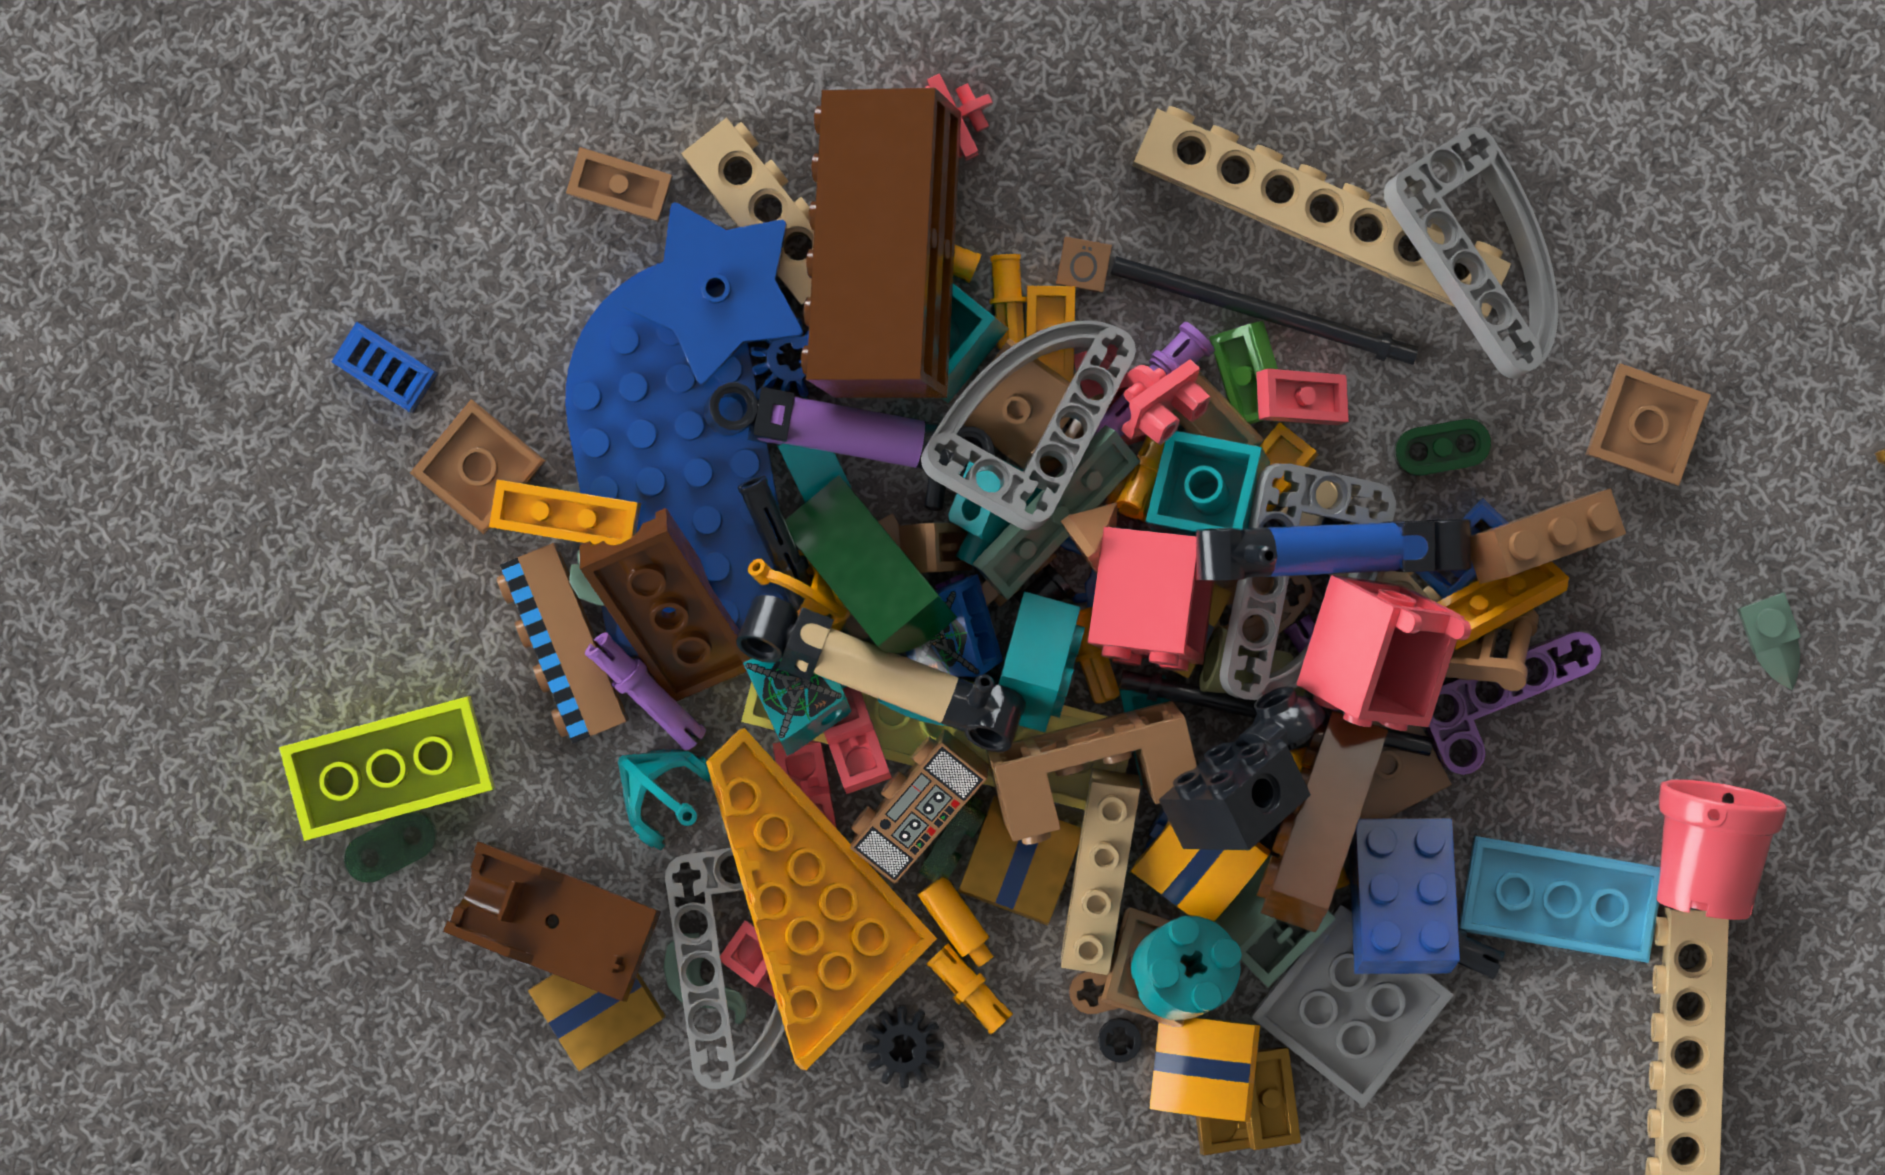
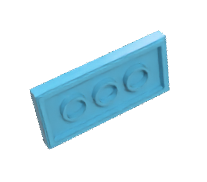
M1474 836L1459 928L1475 934L1649 963L1659 902H1657L1656 898L1660 867Z

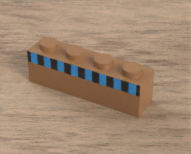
M549 544L500 564L503 575L497 577L499 588L506 603L515 602L521 620L516 621L515 626L525 649L531 646L534 648L540 664L533 666V670L542 692L545 693L550 690L558 708L552 710L551 714L560 736L565 737L569 735L573 744L629 721L618 691L612 686L613 679L585 655V651L590 643L595 648L598 647L600 649V647L594 641L596 637L580 598H578L569 582L570 574L558 544Z

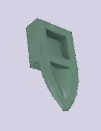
M1785 592L1738 608L1737 611L1751 649L1760 665L1774 680L1793 690L1800 668L1798 638H1801Z

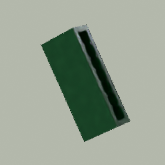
M840 475L785 520L794 543L881 650L888 653H902L913 650L931 640L957 618Z

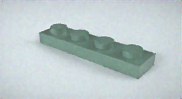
M1105 425L1090 441L1057 507L1046 523L1036 530H1024L1010 524L972 564L998 594L1009 600L1069 537L1061 520L1068 515L1096 508L1137 466L1140 460L1118 433ZM1062 469L1056 477L1062 476L1064 470ZM1042 490L1024 509L1027 513L1033 514L1037 510L1036 504L1045 490Z

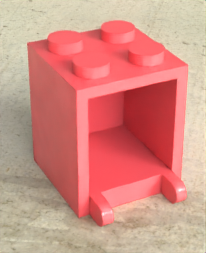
M1104 527L1088 643L1102 650V657L1111 658L1114 663L1141 666L1142 658H1148L1149 662L1159 664L1160 668L1175 671H1188L1189 663L1203 665L1214 580H1197L1196 537Z
M1331 575L1296 685L1314 694L1312 700L1320 706L1344 711L1343 718L1359 726L1371 727L1373 721H1377L1388 728L1399 731H1407L1408 725L1429 727L1457 639H1468L1471 634V625L1468 621L1464 620V616L1401 584Z

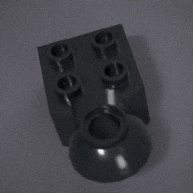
M1290 686L1280 687L1266 693L1254 704L1257 715L1253 724L1236 741L1212 747L1204 754L1205 760L1196 768L1179 775L1173 781L1174 787L1165 793L1159 801L1183 849L1250 850L1311 796L1290 750L1312 738L1315 730L1325 720L1326 712L1318 703L1308 697L1297 695L1294 688Z

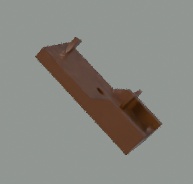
M667 508L655 512V519L643 523L639 531L632 538L621 544L608 545L605 541L593 545L589 541L580 545V570L656 682L677 702L747 672L743 663L753 658L747 656L738 648L736 639L740 630L710 586L700 558ZM666 607H672L675 609L673 612L670 613L663 611V609Z
M478 841L473 852L476 855L471 865L472 874L468 889L461 902L455 907L451 920H447L443 932L508 958L532 965L617 1000L627 1002L661 911L504 849ZM552 915H556L559 918V924L554 929L548 925V919Z

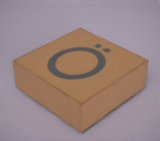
M1065 236L1056 285L1075 286L1077 289L1103 293L1112 245Z

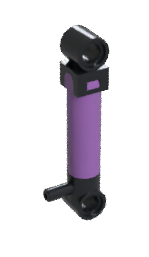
M728 382L719 386L707 399L704 406V417L708 426L714 432L721 435H735L749 427L747 440L778 446L785 443L923 469L921 462L923 451L939 426V423L794 397L795 393L761 387L754 395L747 386L738 382ZM724 397L736 399L742 406L741 419L737 421L725 419L719 411L720 399ZM976 427L960 428L956 435L994 455V445L987 433ZM944 449L940 453L938 462L947 466L951 461L953 453ZM968 465L964 466L965 468L960 474L961 477L964 476ZM928 477L924 507L931 511H941L943 509L946 487L931 477Z

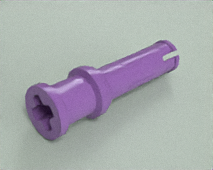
M1184 321L1179 326L1180 333L1162 351L1155 350L1149 360L1151 366L1149 368L1153 371L1161 368L1168 375L1190 359L1196 364L1203 356L1210 357L1215 351L1214 347L1198 329ZM1124 393L1106 411L1094 436L1105 425L1115 430L1120 437L1125 434L1121 429L1123 424L1131 419L1130 403L1125 399Z

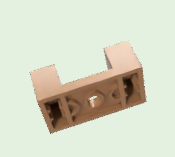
M1173 701L1014 741L1008 751L992 752L986 750L1003 821L1013 842L1022 840V843L1026 845L1043 842L1051 838L1050 832L1061 829L1047 773L1055 771L1056 776L1072 775L1084 770V763L1102 759L1104 764L1117 763L1131 758V751L1135 750L1143 786L1154 803L1159 804V799L1174 787L1173 781L1179 775L1197 767L1186 719Z

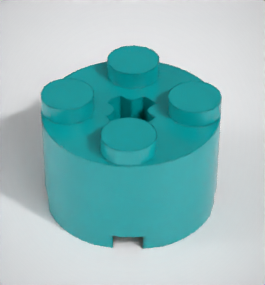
M1181 916L1145 936L1135 949L1131 961V975L1139 992L1137 995L1147 1009L1164 1019L1178 1021L1201 1016L1225 1003L1236 989L1241 970V948L1220 925L1209 919L1198 916ZM1181 961H1185L1188 964V970L1191 972V976L1187 977L1184 974L1186 971V966L1182 964Z

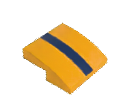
M1168 821L1162 833L1135 862L1131 872L1189 916L1203 917L1215 922L1257 872L1271 851L1260 842L1250 850L1183 849Z
M1198 1017L1185 1019L1183 1027H1172L1158 1022L1150 1109L1250 1122L1260 1025Z

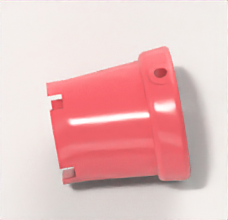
M1668 780L1660 784L1659 808L1664 815L1657 902L1690 913L1691 908L1706 911V917L1730 920L1748 919L1752 914V908L1773 834L1781 831L1787 812L1784 802L1757 791L1696 780ZM1724 794H1732L1734 797L1733 803H1725L1723 801Z

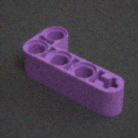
M1572 631L1529 647L1526 660L1534 657L1540 661L1543 667L1541 679L1532 685L1525 684L1518 691L1506 690L1498 683V695L1489 703L1481 702L1476 696L1475 688L1479 680L1453 678L1443 682L1439 695L1447 694L1452 698L1455 706L1454 713L1445 721H1438L1432 716L1429 727H1425L1429 737L1433 738V747L1442 766L1451 772L1462 775L1473 773L1479 769L1484 762L1485 748L1474 720L1588 674L1600 662L1601 649L1597 640L1588 633ZM1572 641L1576 645H1585L1587 652L1581 655L1582 664L1579 665L1577 661L1559 663L1556 666L1561 671V674L1557 676L1555 663L1547 654V650L1552 648V656L1559 657L1572 650L1570 644ZM1464 738L1471 744L1473 753L1469 762L1457 766L1449 757V749L1453 742Z

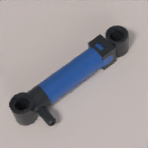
M1436 519L1386 521L1368 524L1196 530L1197 580H1240L1253 577L1471 569V520Z

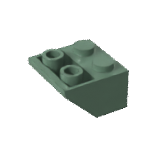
M1269 854L1249 882L1215 921L1238 943L1241 948V961L1267 987L1336 919L1327 911L1315 933L1261 914L1265 898L1257 896V892L1265 869L1268 868L1272 857L1271 854Z

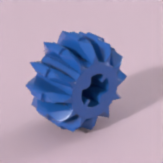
M796 317L802 328L803 320L801 318ZM809 330L805 336L767 340L765 342L770 345L768 349L752 347L751 354L753 356L767 358V362L752 368L754 375H762L769 371L773 373L764 382L763 387L773 389L780 379L783 381L781 391L791 392V383H797L798 392L801 397L804 398L809 395L808 388L803 381L806 379V375L802 371V366L796 371H791L788 365L780 366L778 362L779 355L785 356L781 350L786 346L792 345L796 352H800L805 345H808Z

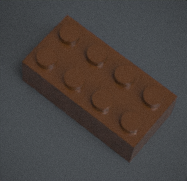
M1332 711L1326 725L1320 724L1308 742L1302 763L1309 765L1310 768L1302 766L1300 773L1311 796L1298 806L1294 813L1289 814L1280 825L1272 851L1280 854L1279 858L1271 857L1257 892V896L1265 898L1261 914L1315 933L1329 910L1388 733L1387 729L1373 724L1371 727H1363L1350 723L1343 718L1344 714Z

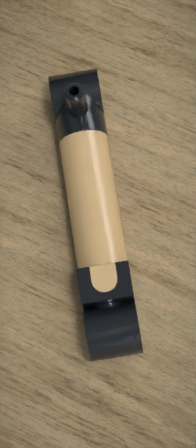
M760 595L752 600L736 639L738 648L747 656L766 663H775L781 660L778 669L810 681L814 673L965 732L968 740L982 749L992 752H1004L1011 748L1026 707V702L1016 691L1001 685H994V680L989 675L982 674L977 676L973 684L897 653L885 652L874 644L833 629L831 626L834 619L802 607L798 616V612L792 605L778 597Z

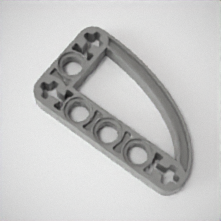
M1471 127L1390 179L1384 188V200L1495 367L1502 375L1517 379L1541 365L1554 344L1558 325V297L1555 276L1541 228L1513 169L1493 137L1482 128ZM1473 146L1478 154L1463 163L1459 154ZM1433 161L1439 162L1447 168L1449 173L1448 183L1438 180L1432 170ZM1479 173L1506 222L1522 265L1529 299V327L1442 199V197ZM1407 188H1410L1414 194L1409 199L1403 191ZM1425 208L1427 213L1419 218L1417 213ZM1428 222L1434 223L1442 229L1445 239L1444 244H1438L1430 238L1427 232ZM1455 263H1461L1467 267L1472 279L1470 285L1462 283L1457 278L1454 271ZM1482 303H1487L1496 310L1499 319L1497 325L1490 324L1483 317ZM1507 330L1509 335L1501 340L1498 334ZM1515 349H1518L1522 355L1519 360H1516L1512 354Z
M1072 321L1043 329L1013 345L991 362L969 384L949 409L923 451L921 462L925 473L938 483L1018 528L1036 530L1042 527L1057 507L1135 357L1136 347L1131 335L1123 329L1108 323ZM1112 344L1118 348L1117 356L1106 370L1099 365L1107 353V347ZM1088 348L1023 472L956 435L979 404L999 384L1024 365L1043 355L1061 349ZM1091 379L1098 382L1103 388V398L1091 400L1084 396L1080 389L1081 381ZM1071 417L1079 421L1084 430L1083 437L1079 439L1067 437L1060 428V420ZM944 449L953 453L951 461L947 466L938 462L940 453ZM1044 456L1057 458L1063 465V475L1060 477L1047 476L1040 468V458ZM968 461L974 463L966 477H961L960 474L965 468ZM980 471L993 472L1000 480V490L990 493L982 490L977 484L976 474ZM1038 487L1045 490L1036 504L1037 510L1033 514L1027 513L1024 510L1026 501L1032 495L1035 488Z
M1274 463L1267 466L1259 475L1248 528H1262L1270 519L1277 520L1282 527L1299 526L1302 513L1353 524L1383 523L1393 521L1396 500L1393 492L1381 483L1294 464ZM1284 474V480L1291 483L1290 492H1282L1279 499V490L1272 487V482L1274 478H1282ZM1324 481L1332 482L1338 492L1336 503L1328 509L1321 507L1316 500V490ZM1373 495V499L1380 502L1379 511H1371L1369 515L1368 508L1349 505L1351 496L1371 498ZM1267 504L1288 507L1287 514L1280 511H1266ZM1378 572L1349 573L1348 577L1375 581ZM1289 576L1274 577L1272 589L1264 595L1258 594L1254 590L1252 578L1237 581L1220 668V683L1222 688L1231 696L1258 700L1274 689L1286 686L1297 687L1296 684L1309 644L1290 663L1270 674ZM1251 615L1259 616L1265 625L1263 636L1254 643L1249 642L1242 632L1244 621ZM1239 647L1245 650L1260 651L1259 658L1238 654ZM1246 667L1247 672L1254 674L1252 683H1244L1242 687L1241 682L1235 680L1236 670H1244Z
M731 848L676 857L669 863L665 871V883L692 1069L695 1079L701 1086L715 1090L735 1085L755 1072L769 1057L785 1030L776 1001L768 1023L756 1043L742 1058L735 1062L711 895L744 890L741 882L737 884L729 883L722 878L720 873L722 862L727 857L733 856ZM690 863L691 870L700 871L701 879L693 881L694 897L701 893L705 894V904L688 903L676 908L675 897L685 898L682 883L673 882V874L680 872V864ZM691 910L703 913L708 921L706 932L698 938L686 937L679 927L681 917ZM705 958L713 964L715 975L708 985L696 986L688 980L686 969L692 960ZM712 1006L720 1012L722 1022L716 1032L703 1034L695 1028L693 1016L700 1007ZM725 1036L726 1048L716 1046L719 1061H727L729 1069L721 1073V1081L712 1082L709 1074H701L700 1065L708 1063L707 1048L698 1052L695 1041H713Z

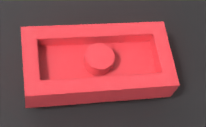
M1265 369L1256 372L1259 420L1341 425L1349 422L1346 375Z

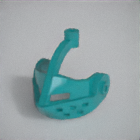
M672 748L619 757L618 767L623 789V801L629 823L634 831L639 834L638 838L649 847L653 848L654 846L661 851L666 844L663 842L665 837L649 825L641 816V806L647 789L675 812L676 818L682 825L690 826L694 824L697 819L694 808L688 803L680 804L656 784L654 780L672 768L686 766L709 783L711 778L705 757L699 758L689 751Z

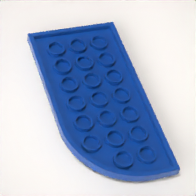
M658 263L630 277L602 301L583 328L573 350L567 374L565 406L580 493L641 503L637 532L643 523L656 518L655 512L667 508L700 558L713 591L738 629L741 630L752 600L756 596L771 595L790 604L782 586L771 582L767 585H760L748 572V566L755 559H762L771 569L773 568V564L756 530L742 494L739 493L737 488L740 484L753 477L765 475L779 507L768 444L747 440L749 427L735 435L716 433L708 426L704 417V406L707 399L723 384L738 382L747 386L754 395L758 391L755 375L752 371L753 364L749 343H744L706 384H699L675 332L624 308L621 304L622 299L661 264ZM720 279L709 281L706 288L707 293L712 297L721 296L725 291L724 282ZM732 397L720 399V414L729 421L740 420L742 417L741 404ZM601 606L606 632L611 636V639L630 657L639 656L607 608ZM666 607L663 609V611L667 613L673 612L675 610L672 607Z

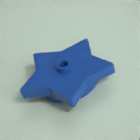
M674 202L671 204L664 261L622 299L621 304L624 308L675 332L699 384H706L744 343L799 337L803 334L798 320L776 282L787 230V224L784 220H775L725 230L679 203ZM713 279H720L725 284V291L719 297H712L707 293V284Z

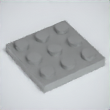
M1339 904L1331 913L1336 919L1288 967L1250 1017L1361 1106L1365 1107L1454 994L1429 974H1355L1352 913Z

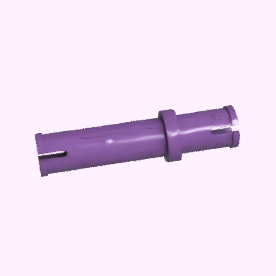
M607 632L600 634L594 639L607 652V655L598 647L595 648L591 643L589 644L585 655L613 679L612 686L622 694L626 692L683 750L687 751L697 744L684 729H687L700 740L703 738L706 732L705 727L699 724L646 673L647 667L640 659H632L611 639Z

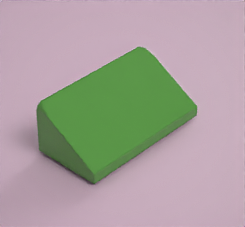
M1264 321L1250 323L1210 336L1209 338L1215 350L1214 355L1229 403L1249 424L1263 421L1259 420L1256 372L1265 369H1278Z

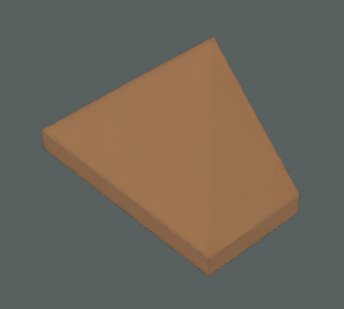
M1117 503L1068 515L1061 520L1062 525L1079 552L1096 574L1098 573L1104 527L1116 528Z

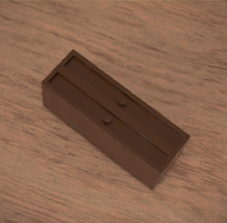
M936 88L822 90L821 105L816 107L814 113V126L816 133L819 135V153L813 155L811 166L814 182L817 183L816 201H812L809 208V223L811 229L814 230L813 249H809L806 259L807 273L809 278H812L811 297H807L804 303L805 324L809 327L808 345L803 347L801 353L802 371L806 375L807 381L835 398H947L961 111Z

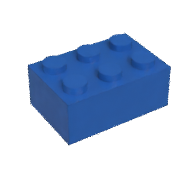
M1452 818L1359 819L1349 847L1354 973H1451L1460 961Z

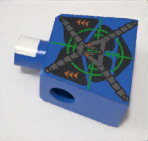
M978 574L935 589L957 618L925 644L907 651V658L959 677H977L1003 661Z

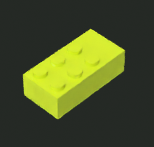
M471 696L279 747L304 841L495 789Z

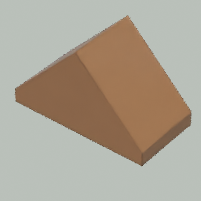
M925 523L899 526L900 548L920 573L972 570V565L956 557L968 533L967 530L954 523Z

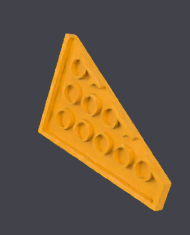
M742 728L706 761L794 1062L801 1070H807L937 938L869 863L850 849L851 844L752 735L745 728Z

